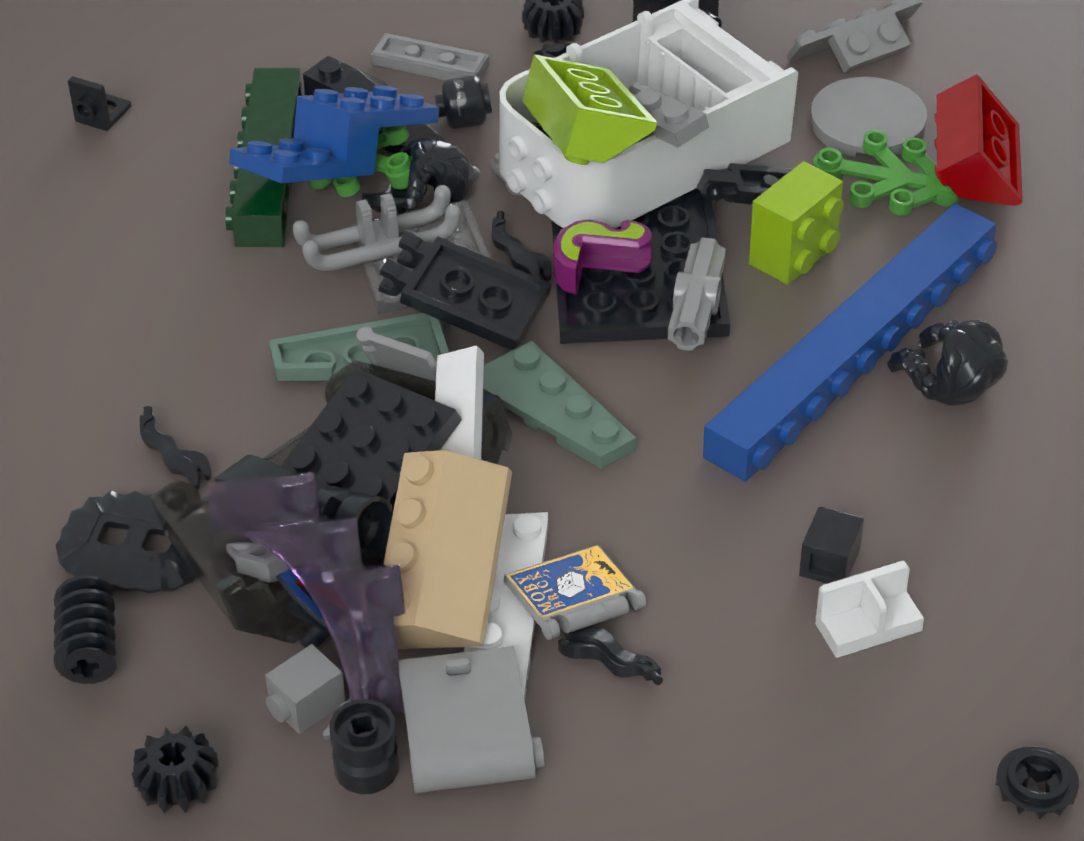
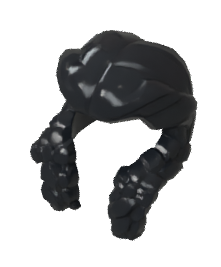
M437 138L412 140L401 149V152L407 153L408 156L412 157L409 167L408 187L405 189H395L389 181L388 190L380 193H362V200H367L371 209L381 213V195L390 193L393 196L397 214H403L417 207L423 200L427 191V184L434 188V192L440 185L447 186L451 193L449 206L456 205L468 194V159L458 146Z
M951 320L945 325L943 323H936L927 327L919 334L918 348H927L943 341L941 358L936 367L937 377L931 373L930 366L925 360V353L921 349L902 348L900 351L891 354V358L887 362L891 372L898 370L906 371L916 389L921 391L922 395L927 399L936 400L946 405H964L973 402L1004 376L1008 365L1007 355L1003 350V343L999 332L994 326L982 320H969L960 324L956 320Z

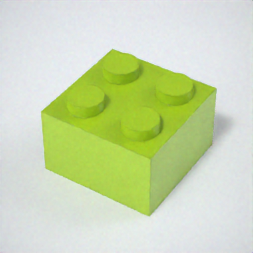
M803 161L753 200L749 265L789 285L801 274L809 272L814 263L826 253L833 252L841 236L839 221L844 206L842 200L843 181Z

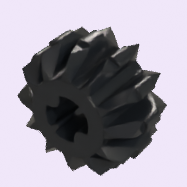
M526 0L522 11L524 29L528 31L530 38H540L541 43L548 40L554 41L555 44L558 40L571 41L572 35L580 34L584 19L582 0Z
M165 726L163 735L160 738L146 735L145 748L135 750L132 778L134 786L137 787L138 792H141L142 799L146 802L147 806L158 803L159 808L165 814L173 805H179L186 813L189 802L192 800L205 804L207 791L216 789L219 762L217 753L214 752L213 747H210L204 733L192 736V732L185 726L178 734H172Z

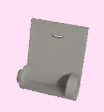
M514 646L397 660L414 794L535 779V768L544 767L543 748L540 737L531 738Z

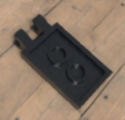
M406 231L399 241L398 247L403 250L397 257V262L388 258L380 269V275L384 279L378 288L379 292L386 295L397 296L401 294V304L507 349L514 350L518 348L548 298L551 283L437 236L433 244L423 241L419 236ZM404 267L414 268V269H413L412 271H410V270H408V269H405Z

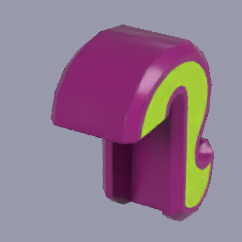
M594 220L573 222L561 229L554 241L553 272L555 282L564 291L577 295L583 268L639 273L645 270L651 264L652 233L650 229L642 223L630 220L621 222L620 230L613 229L603 222Z

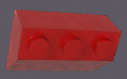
M978 74L937 94V112L934 114L937 124V138L934 140L937 150V164L934 166L940 183L943 186H949L959 198L1011 206L1023 203L1019 123Z

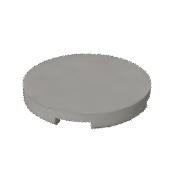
M853 77L831 83L818 92L812 101L810 117L816 137L823 144L838 150L841 154L856 157L857 153L867 154L862 149L864 134L870 130H879L887 135L886 146L895 155L901 154L905 139L909 137L923 138L927 123V110L921 98L902 84L883 78Z

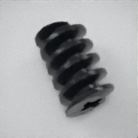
M88 575L74 576L64 581L56 589L54 595V665L61 676L72 682L82 684L102 682L114 675L116 670V647L114 643L116 639L114 629L116 624L114 615L115 602L111 597L113 587L99 577Z

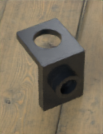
M74 76L68 80L75 122L108 131L131 108V101L106 94L103 85ZM108 105H113L116 109L109 113Z

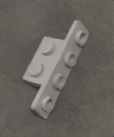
M894 0L886 8L878 11L874 7L860 13L854 20L846 22L845 19H839L834 21L821 32L815 33L814 30L806 31L794 39L795 44L787 53V57L791 62L831 47L843 72L847 73L904 52L911 43L900 21L910 18L923 4V1Z

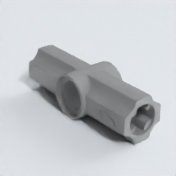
M701 238L699 242L691 244L684 271L677 274L673 295V312L668 327V340L673 341L678 349L693 351L698 345H703L707 338L711 315L717 314L721 295V275L726 260V249L721 247L716 239Z

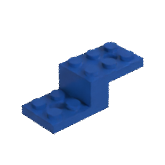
M377 85L374 86L372 92H368V90L363 88L346 87L344 88V93L340 94L334 90L315 89L314 95L297 96L293 139H279L278 145H272L264 141H249L247 147L231 148L229 164L279 183L374 175L379 127L438 123L439 107L424 103V97L420 95H398L397 88L391 86Z

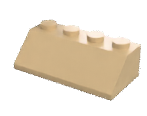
M448 450L404 453L372 628L398 649L484 646L512 471L508 467Z

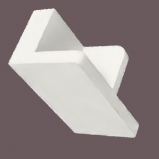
M905 561L896 562L828 583L819 588L815 624L836 658L922 631L924 617L907 593L910 568Z

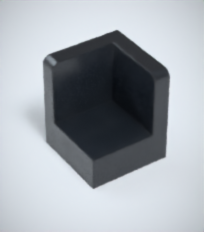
M819 507L802 543L799 576L827 584L848 578L860 551L864 518L826 507Z

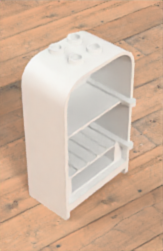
M681 0L653 14L649 11H644L638 14L637 21L582 46H579L577 43L568 45L566 53L555 58L608 68L628 90L631 85L638 82L706 113L709 128L679 148L649 134L605 163L589 161L588 165L575 164L566 160L560 149L553 144V141L530 123L539 122L532 117V113L522 102L529 69L506 81L500 90V174L514 193L523 195L532 203V206L539 214H545L562 228L576 221L594 220L603 222L616 229L621 226V222L626 220L632 221L696 189L704 169H726L729 163L746 164L790 142L798 71L792 67L783 70L774 62H767L721 29L716 20L698 8L699 0Z

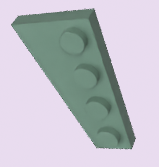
M425 313L268 340L277 381L346 380L354 368L378 377L362 345L356 338L357 331L365 326L372 328L376 334L431 352L436 364L437 355L449 353V349L439 319Z
M533 341L484 364L483 395L490 398L491 406L503 413L508 409L524 418V425L536 432L540 430L547 431L556 437L558 445L594 466L602 469L636 450V437Z

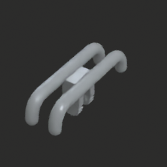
M440 185L435 189L433 202L426 208L397 215L393 196L388 193L381 195L380 220L372 221L371 207L367 200L364 199L356 201V226L314 235L310 233L309 226L305 221L298 220L293 225V234L296 242L302 246L303 256L307 264L316 270L324 272L335 271L400 254L403 249L398 247L399 241L402 238L399 237V231L427 225L436 221L444 213L445 219L438 227L414 234L430 244L434 243L437 236L448 240L459 228L462 213L457 205L449 206L451 198L450 189L445 185ZM360 241L363 245L362 247L330 255H323L319 252Z

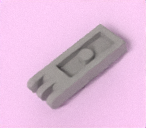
M636 82L629 87L631 94L658 122L655 131L650 133V135H654L679 148L709 128L706 113L641 83Z

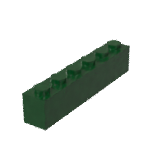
M254 68L252 83H246L245 86L247 107H242L241 122L244 131H238V148L247 147L249 141H264L272 145H278L279 139L294 138L297 96H303L300 68ZM234 166V177L237 181H230L229 191L230 203L233 206L226 207L225 222L227 231H233L235 247H284L292 182L279 183Z

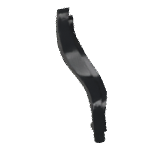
M498 211L496 218L493 217L492 241L494 246L508 254L512 265L516 269L539 279L541 273L545 281H550L552 269L550 259L541 253L525 250L518 239L508 235L505 231V213Z
M145 406L143 408V415L140 416V434L144 444L161 454L167 469L172 474L186 477L193 490H198L200 488V478L197 471H200L206 480H211L212 470L207 457L201 452L178 449L173 437L156 430L152 407Z
M583 628L568 634L565 633V639L558 640V651L566 657L596 659L601 661L611 673L618 677L640 675L646 681L652 680L655 685H660L663 682V678L660 676L661 668L652 658L646 655L627 652L603 628Z

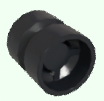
M335 486L324 487L316 492L308 505L305 526L308 536L317 545L339 551L344 550L348 553L367 558L377 557L387 548L394 508L388 500L380 496L356 493L352 490Z
M356 699L343 704L334 712L330 720L329 732L333 748L335 776L339 784L350 792L374 794L384 790L394 782L399 772L395 718L388 707L381 702L371 699Z

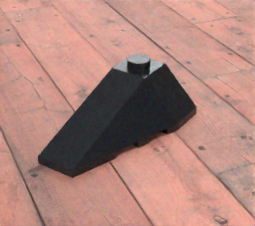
M330 56L325 57L303 73L305 96L314 95L315 89H329L340 94L344 93V88L346 87L363 88L368 90V92H372L374 86H388L384 81ZM429 124L406 125L409 131L408 139L399 145H389L383 147V149L396 154L401 152V149L408 142L415 139H444Z

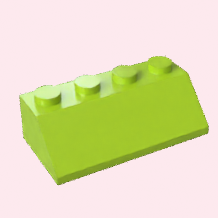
M534 54L522 102L532 113V117L542 126V130L553 140V144L560 149L566 160L579 165H588L589 161L605 163L655 131L658 122L610 69Z

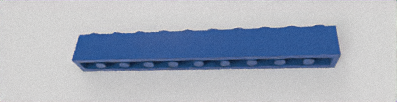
M958 204L952 205L704 426L703 458L744 482L759 469L764 470L767 468L777 452L785 445L793 444L803 428L812 420H819L829 404L837 397L841 398L846 395L855 380L863 373L868 374L881 356L887 351H893L907 332L912 328L917 329L932 309L936 306H942L949 294L958 285L966 284L972 273L982 263L987 264L992 259L997 248V243L994 241L997 223Z

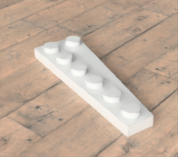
M548 512L505 514L484 646L464 647V652L514 646L524 701L526 699V684L529 676L531 647L536 621L503 580L505 574L544 562L548 535Z

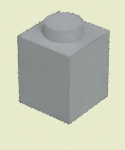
M313 644L265 674L268 692L265 702L268 710L277 721L281 723L286 721L298 734H301L338 709L340 704L346 701L342 671Z

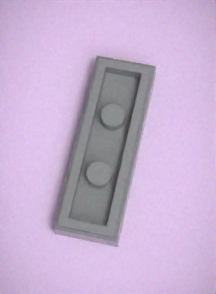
M385 33L371 53V62L375 66L441 80L472 75L481 79L489 66V55Z

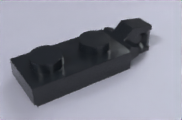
M729 163L726 169H704L697 188L700 198L712 199L714 201L724 198L725 201L730 203L753 204V200L792 169Z

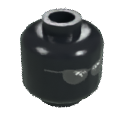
M475 75L447 79L442 84V94L435 95L436 106L439 107L438 118L446 117L448 125L454 129L481 125L486 121L487 114L492 113L488 83L482 84L479 77Z

